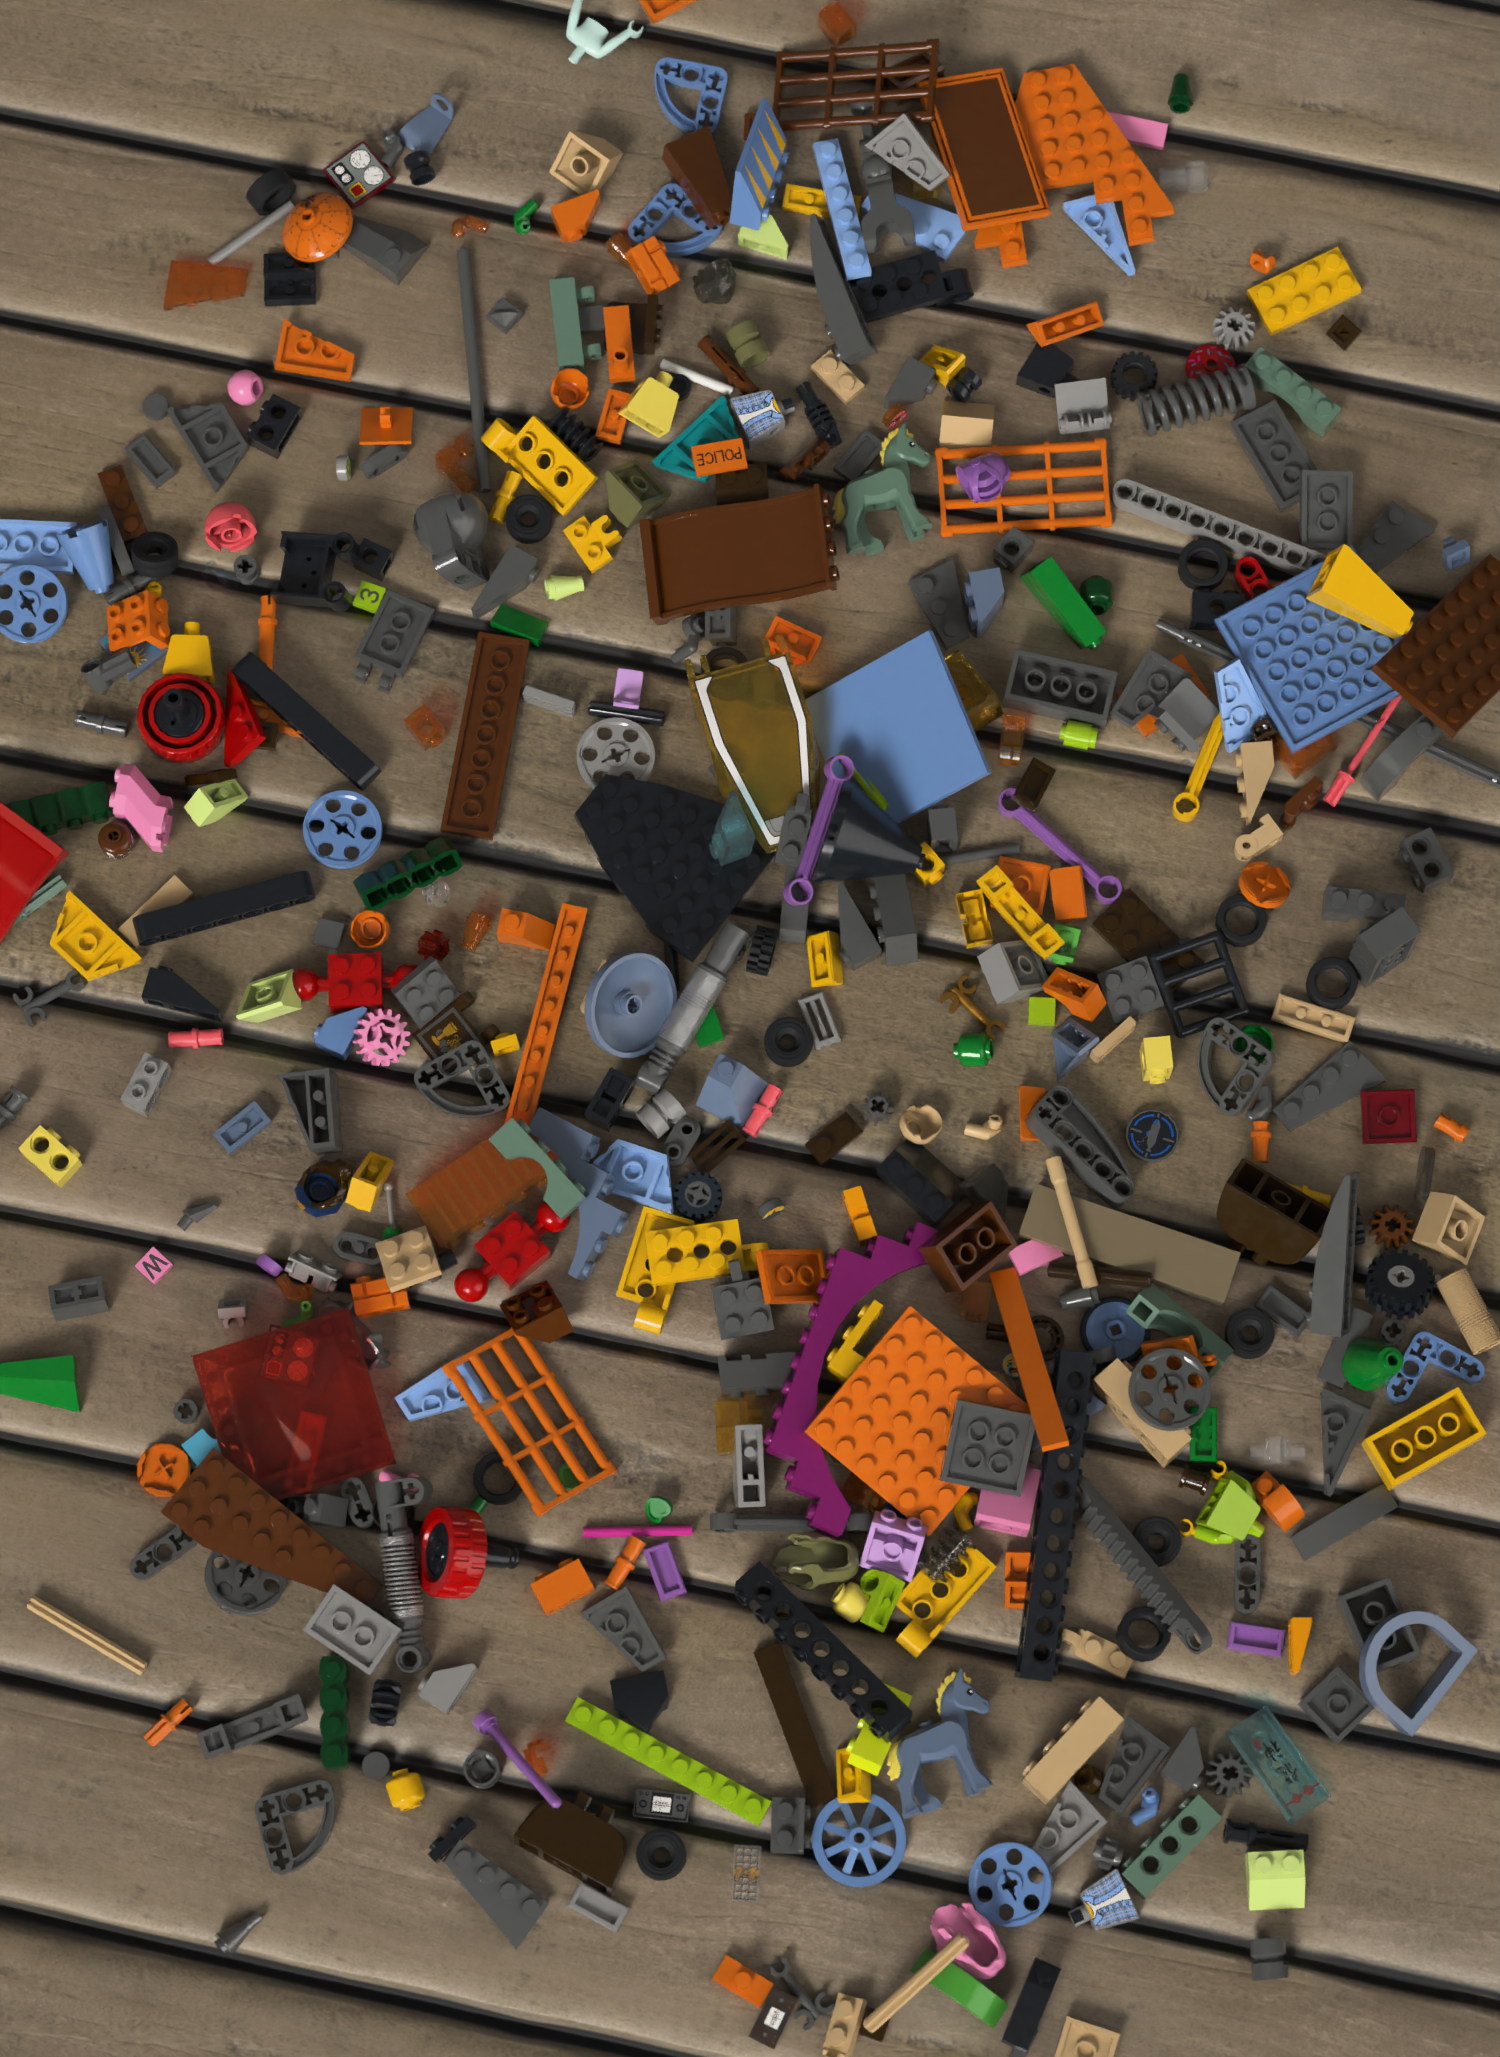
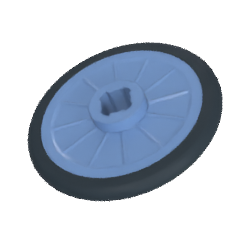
M1116 1296L1100 1299L1101 1303L1095 1304V1307L1088 1308L1081 1320L1080 1337L1085 1350L1089 1352L1114 1346L1116 1356L1121 1362L1124 1360L1128 1363L1135 1361L1143 1354L1140 1345L1150 1340L1151 1330L1145 1329L1125 1313L1133 1301ZM1119 1327L1121 1334L1112 1336L1109 1328ZM1114 1360L1103 1362L1102 1364L1110 1365Z

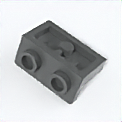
M772 1797L770 1853L804 1854V1848H809L810 1831H804V1821L810 1820L811 1803H805V1797Z

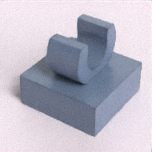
M1450 536L1442 540L1446 546L1442 549V560L1447 572L1471 562L1470 545L1465 539L1456 542Z

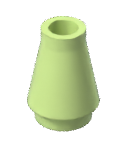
M551 575L550 578L544 580L548 600L554 599L557 601L574 593L584 591L582 576Z

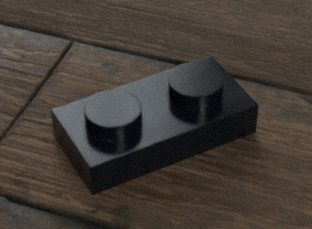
M460 1816L449 1827L451 1832L444 1839L442 1836H439L429 1846L431 1849L428 1853L430 1858L438 1864L449 1853L458 1838L463 1840L477 1826L476 1823L469 1816L465 1819Z

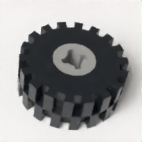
M1393 1249L1390 1255L1385 1251L1380 1253V1258L1375 1257L1372 1260V1265L1370 1264L1368 1267L1364 1288L1365 1297L1369 1298V1305L1371 1307L1376 1305L1375 1311L1379 1314L1385 1311V1317L1391 1318L1392 1314L1397 1315V1320H1403L1404 1315H1407L1408 1319L1414 1318L1415 1312L1418 1315L1422 1314L1424 1308L1427 1309L1430 1305L1435 1283L1432 1266L1427 1267L1428 1261L1425 1258L1420 1261L1418 1260L1419 1254L1414 1252L1411 1256L1408 1255V1250L1402 1249V1254L1397 1253V1249Z

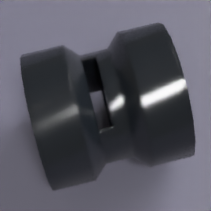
M416 151L404 158L405 167L411 172L409 175L411 183L415 186L427 184L436 177L433 167L429 166L430 159L426 151Z
M963 367L958 372V378L952 379L946 385V388L956 400L965 403L970 398V393L978 390L982 385V381L974 371L968 367Z

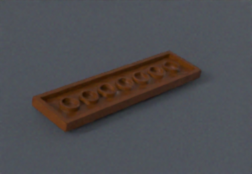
M478 632L440 829L443 833L493 841L530 648V640Z

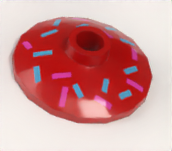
M1213 344L1202 345L1194 349L1188 356L1185 365L1187 379L1192 377L1197 381L1198 377L1202 374L1210 377L1213 371L1219 370L1223 373L1228 367L1236 369V364L1230 352L1223 347ZM1213 362L1215 363L1216 367L1209 368L1207 366V363ZM1218 382V392H1221L1223 389ZM1205 386V392L1209 393L1208 389Z

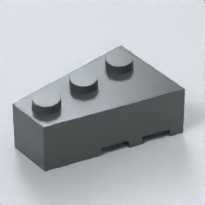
M905 874L873 878V883L869 884L870 898L876 900V905H873V914L875 921H879L880 927H877L879 943L883 942L886 966L918 962L917 932Z
M330 1068L278 1074V1078L284 1087L287 1099L293 1108L309 1150L316 1155L343 1152L337 1074Z
M795 1352L767 1353L765 1356L759 1357L741 1355V1359L726 1360V1356H717L722 1397H727L729 1401L744 1399V1395L754 1394L755 1397L760 1398L770 1396L773 1391H781L785 1378H790L793 1368H790V1362Z

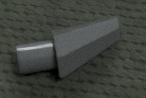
M208 1202L182 1211L185 1215L177 1223V1226L186 1231L192 1222L197 1224L218 1207Z

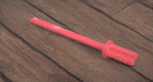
M1402 696L1390 701L1345 772L1337 770V778L1323 798L1325 802L1335 807L1351 783H1355V779L1351 775L1399 704Z

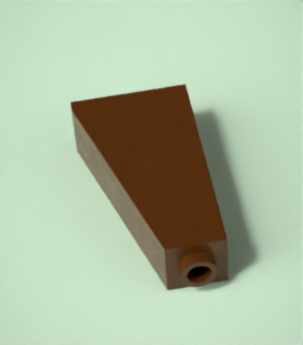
M705 126L666 144L662 160L708 228L728 223L730 221L732 196L709 126Z

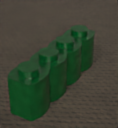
M106 781L90 783L81 787L69 788L56 793L39 795L30 799L5 804L47 836L58 833L57 830L62 828H68V830L80 829L87 822L102 824L108 822L109 818L114 816L113 808L109 807L110 794Z
M439 837L428 843L425 848L411 850L401 859L386 862L377 871L363 873L354 880L353 884L367 911H373L384 907L391 899H400L407 896L415 888H422L432 884L439 876H448L455 873L463 864L449 837Z
M324 1656L319 1664V1676L323 1683L319 1695L320 1706L323 1710L320 1720V1731L324 1739L320 1750L321 1761L327 1770H347L351 1761V1752L347 1743L350 1735V1722L346 1715L350 1705V1697L346 1688L349 1680V1667L342 1656Z

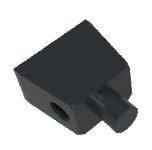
M1037 342L1017 374L1016 385L1055 398L1054 384L1080 381V379L1071 375L1074 366V360L1053 343L1041 347Z

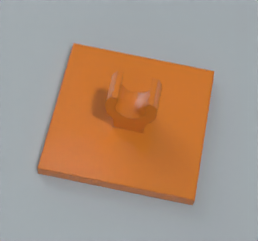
M380 406V408H362L360 445L411 444L413 407L391 408V406Z

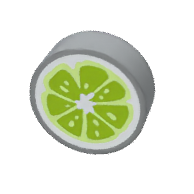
M338 455L336 459V473L339 481H350L351 479L349 455Z

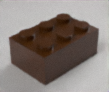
M984 1201L970 1205L922 1244L919 1250L943 1290L947 1293L965 1290L1018 1245L992 1201Z

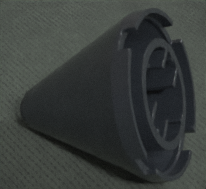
M844 780L811 880L824 884L914 873L916 868H922L926 854L921 853L922 847L855 783Z

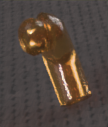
M473 216L462 217L452 222L451 234L455 237H462L465 234V230L468 229L486 234L489 222Z

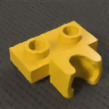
M603 515L591 523V525L585 516H582L563 530L592 574L613 560L607 549H610L622 540V536L617 530L605 533L606 529L612 524L607 515Z

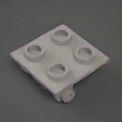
M1106 377L1054 384L1059 435L1110 429L1112 417L1108 408Z

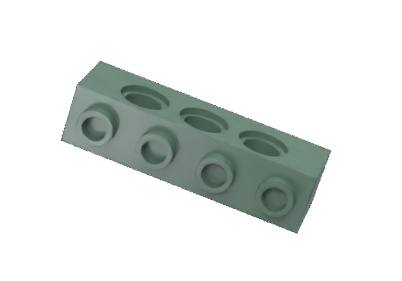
M1199 1794L1194 1799L1189 1796L1178 1807L1182 1812L1175 1819L1170 1815L1159 1828L1163 1832L1156 1839L1151 1835L1140 1846L1143 1852L1137 1858L1131 1855L1121 1866L1124 1872L1120 1876L1143 1899L1158 1886L1222 1819ZM1183 1818L1194 1820L1196 1828L1193 1832H1185L1182 1829L1181 1821ZM1170 1837L1175 1840L1177 1847L1174 1852H1166L1163 1849L1162 1840L1164 1838ZM1151 1857L1156 1860L1157 1870L1155 1872H1147L1143 1868L1142 1863L1145 1858Z

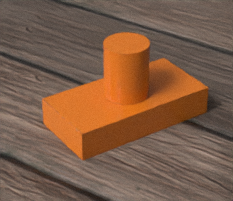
M727 1955L712 1978L713 1981L758 2008L762 2006L774 1985L771 1981Z

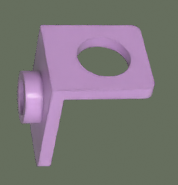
M618 668L613 706L639 709L643 671Z

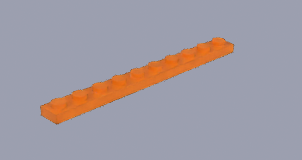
M562 903L505 1123L511 1118H514L517 1122L522 1119L529 1127L537 1111L588 915L587 908ZM497 1150V1156L505 1158V1157ZM516 1158L513 1160L523 1162L524 1158Z

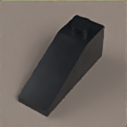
M158 966L157 969L150 967L141 996L145 1004L219 1022L222 1021L223 1017L220 1010L176 973H173V969L165 966Z
M1035 1957L1001 2042L1027 2053L1061 1968Z

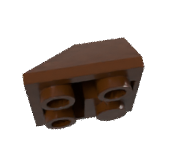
M547 1280L532 1286L529 1290L517 1296L510 1297L506 1302L499 1305L517 1336L551 1343L574 1331L563 1306Z

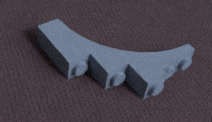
M539 1107L529 1125V1128L532 1130L530 1133L542 1140L558 1156L562 1164L568 1169L567 1172L571 1181L576 1178L586 1189L583 1194L587 1199L579 1205L580 1232L576 1253L568 1271L570 1276L585 1281L586 1277L589 1278L595 1269L596 1264L594 1262L598 1254L605 1250L608 1243V1235L619 1238L620 1234H624L629 1225L628 1218L630 1214L604 1201L605 1196H608L614 1188L613 1181L616 1176L589 1163L590 1158H594L599 1150L600 1145L598 1143L601 1138Z

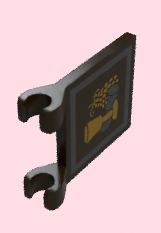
M469 991L463 993L453 1004L412 1034L432 1061L470 1040L478 1041L484 1047L490 1041L495 1040V1036L501 1034L496 1025L491 1024L479 1035L461 1011L475 1003V998ZM470 1046L466 1057H471L480 1048L474 1049L473 1046ZM452 1058L446 1059L442 1064L443 1071L446 1073H450L457 1067L456 1060Z

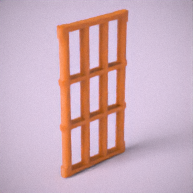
M1106 438L1056 443L1043 441L1040 444L1007 446L992 444L991 447L947 449V447L935 448L941 537H953L955 534L988 532L1004 534V531H1010L1013 526L1019 531L1037 529L1055 531V528L1086 526L1112 527ZM1100 450L1101 465L1051 468L1050 453ZM993 452L999 453L1001 456L1044 454L1045 468L1010 470L1011 475L1008 481L1046 479L1047 493L1001 496L1000 493L998 497L991 501L973 503L970 498L945 500L944 485L960 484L956 474H943L942 460L976 458ZM1102 475L1103 490L1053 493L1052 478ZM1104 500L1105 515L1055 518L1054 503ZM1048 504V519L1003 521L1002 506ZM996 507L997 522L947 525L946 510Z
M510 1328L508 1331L442 1367L447 1378H451L474 1414V1420L480 1423L502 1457L503 1465L505 1468H509L531 1502V1508L537 1517L543 1516L554 1507L617 1472L612 1461L607 1459L586 1427L583 1416H579L555 1379V1373L549 1370L529 1338L517 1336L513 1329ZM513 1335L542 1377L531 1384L527 1383L501 1343ZM490 1348L494 1350L519 1391L507 1398L479 1356ZM469 1360L497 1402L485 1410L457 1369L458 1366ZM544 1384L548 1386L571 1422L560 1429H557L533 1390ZM523 1396L548 1433V1436L537 1442L534 1441L511 1405L512 1402ZM500 1409L526 1447L515 1455L511 1453L488 1417ZM574 1428L602 1470L601 1473L592 1478L588 1477L562 1435ZM552 1441L580 1483V1485L568 1492L540 1450L541 1447ZM529 1454L558 1496V1498L546 1505L517 1462Z

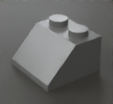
M1024 940L998 943L977 956L981 970L987 979L992 996L997 1004L1016 1002L1044 991L1042 985L1048 979L1039 955Z

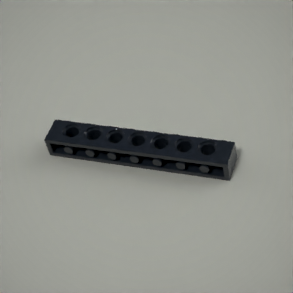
M760 1561L736 1581L735 1596L743 1606L748 1605L754 1611L756 1619L763 1625L767 1624L773 1630L776 1639L782 1644L786 1643L792 1649V1653L798 1661L805 1662L811 1667L812 1674L819 1681L822 1682L824 1680L831 1687L832 1694L840 1701L843 1699L850 1706L851 1713L857 1719H863L869 1725V1730L876 1738H882L888 1743L911 1723L913 1712ZM767 1594L770 1596V1599L761 1600L757 1596ZM783 1612L788 1614L790 1617H788L787 1619H780L776 1615L778 1613ZM804 1631L809 1636L800 1638L795 1633ZM823 1650L828 1655L819 1657L814 1652ZM836 1669H843L846 1671L847 1674L839 1676L836 1675L833 1671ZM862 1688L866 1693L858 1695L853 1692V1689ZM874 1707H881L886 1712L877 1714L872 1709Z

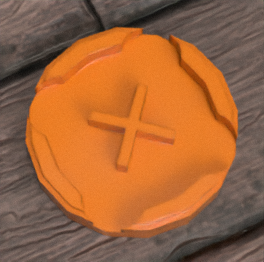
M1256 861L1246 865L1239 876L1238 885L1241 893L1247 900L1263 908H1277L1283 905L1291 890L1288 876L1277 866L1274 868L1268 866V862Z
M158 1443L142 1453L137 1463V1476L141 1485L148 1493L157 1497H171L191 1475L192 1466L187 1454L180 1447L171 1443Z

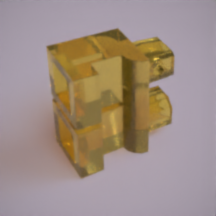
M747 1401L715 1402L717 1457L734 1454V1425L763 1422L762 1406L747 1405Z

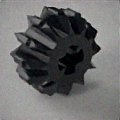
M377 1679L374 1683L369 1713L371 1723L384 1727L393 1726L396 1723L402 1689L399 1682L389 1679Z

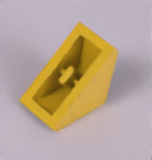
M934 344L919 361L935 369V379L946 387L952 379L958 378V372L965 367L966 357L963 353Z

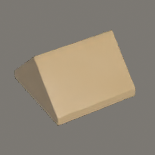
M943 400L939 447H947V449L991 447L995 405Z

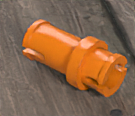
M1253 1121V1132H1250V1138L1253 1139L1251 1162H1269V1139L1272 1138V1133L1269 1132L1270 1122Z

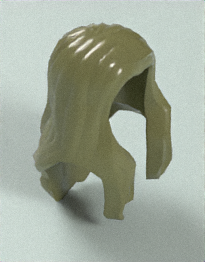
M817 1532L790 1533L787 1540H792L793 1544L797 1546L789 1545L787 1548L780 1549L774 1560L775 1573L780 1576V1579L788 1584H795L801 1590H813L818 1585L831 1582H847L856 1575L860 1565L859 1551L853 1543Z

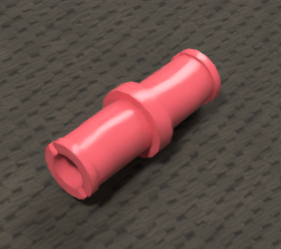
M192 1028V1031H169V1048L193 1046L194 1049H199L200 1046L223 1045V1029L199 1030V1028Z
M768 1083L759 1102L754 1103L752 1107L754 1110L742 1128L745 1133L757 1138L766 1119L771 1118L773 1114L771 1111L783 1091Z

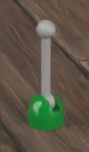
M386 1181L383 1185L387 1195L389 1225L383 1230L382 1240L403 1233L402 1229L394 1223L392 1201L394 1185L391 1181Z

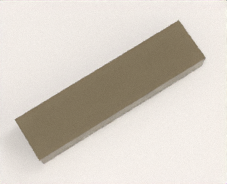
M1036 1184L1019 1231V1239L1026 1242L1030 1240L1037 1241L1075 1258L1056 1191ZM1071 1195L1092 1264L1100 1267L1151 1272L1153 1276L1152 1283L1156 1286L1218 1307L1225 1303L1241 1254L1240 1252Z

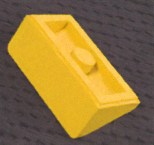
M828 930L806 936L811 987L843 984L838 933Z
M847 1747L837 1749L838 1802H870L872 1800L871 1773L847 1763L850 1753L846 1752Z

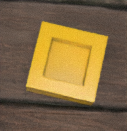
M502 1033L495 1036V1040L490 1041L495 1057L520 1050L516 1033L512 1035L510 1033Z

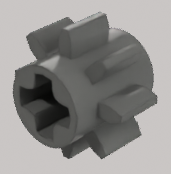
M881 1091L874 1097L867 1094L868 1104H861V1109L867 1111L864 1120L866 1121L870 1118L874 1121V1126H877L878 1121L881 1120L888 1123L887 1113H894V1108L888 1107L891 1097L886 1099L881 1097ZM874 1104L877 1107H880L882 1105L881 1113L878 1110L873 1112Z
M1106 1836L1105 1841L1097 1840L1092 1855V1860L1098 1861L1096 1868L1109 1872L1111 1866L1119 1867L1124 1851L1123 1847L1118 1846L1119 1839Z

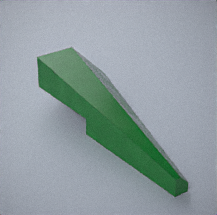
M74 1355L0 1363V1394L55 1408L71 1410L76 1413L80 1412L76 1358Z

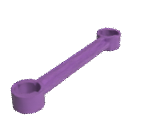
M845 755L832 757L825 763L824 773L827 777V782L795 878L787 882L783 889L784 899L790 905L799 906L807 904L813 897V887L810 880L843 781L849 780L854 773V764ZM837 759L844 768L843 773H845V776L843 778L836 777L832 771V765ZM797 882L799 883L798 886L803 890V896H805L802 901H796L791 894V888Z
M1008 788L1002 791L998 799V809L1003 816L1008 818L1016 817L1069 866L1080 865L1083 878L1095 888L1094 894L1100 903L1111 905L1120 898L1122 885L1116 877L1101 874L1035 813L1021 805L1017 810H1006L1002 805V799L1012 798L1016 789ZM1099 885L1101 887L1104 885H1115L1118 892L1112 898H1105L1099 892Z

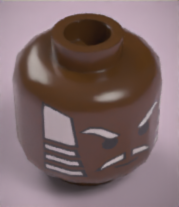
M110 822L100 830L98 843L107 857L122 859L132 852L134 838L130 829L125 824Z

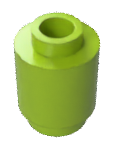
M1068 719V723L1061 726L1059 739L1064 740L1063 745L1084 750L1088 748L1094 749L1098 728L1092 727L1093 724Z

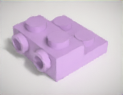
M892 1510L875 1511L859 1566L884 1571L899 1579L911 1582L928 1526L923 1525V1522L918 1518L911 1517L907 1520L899 1518Z

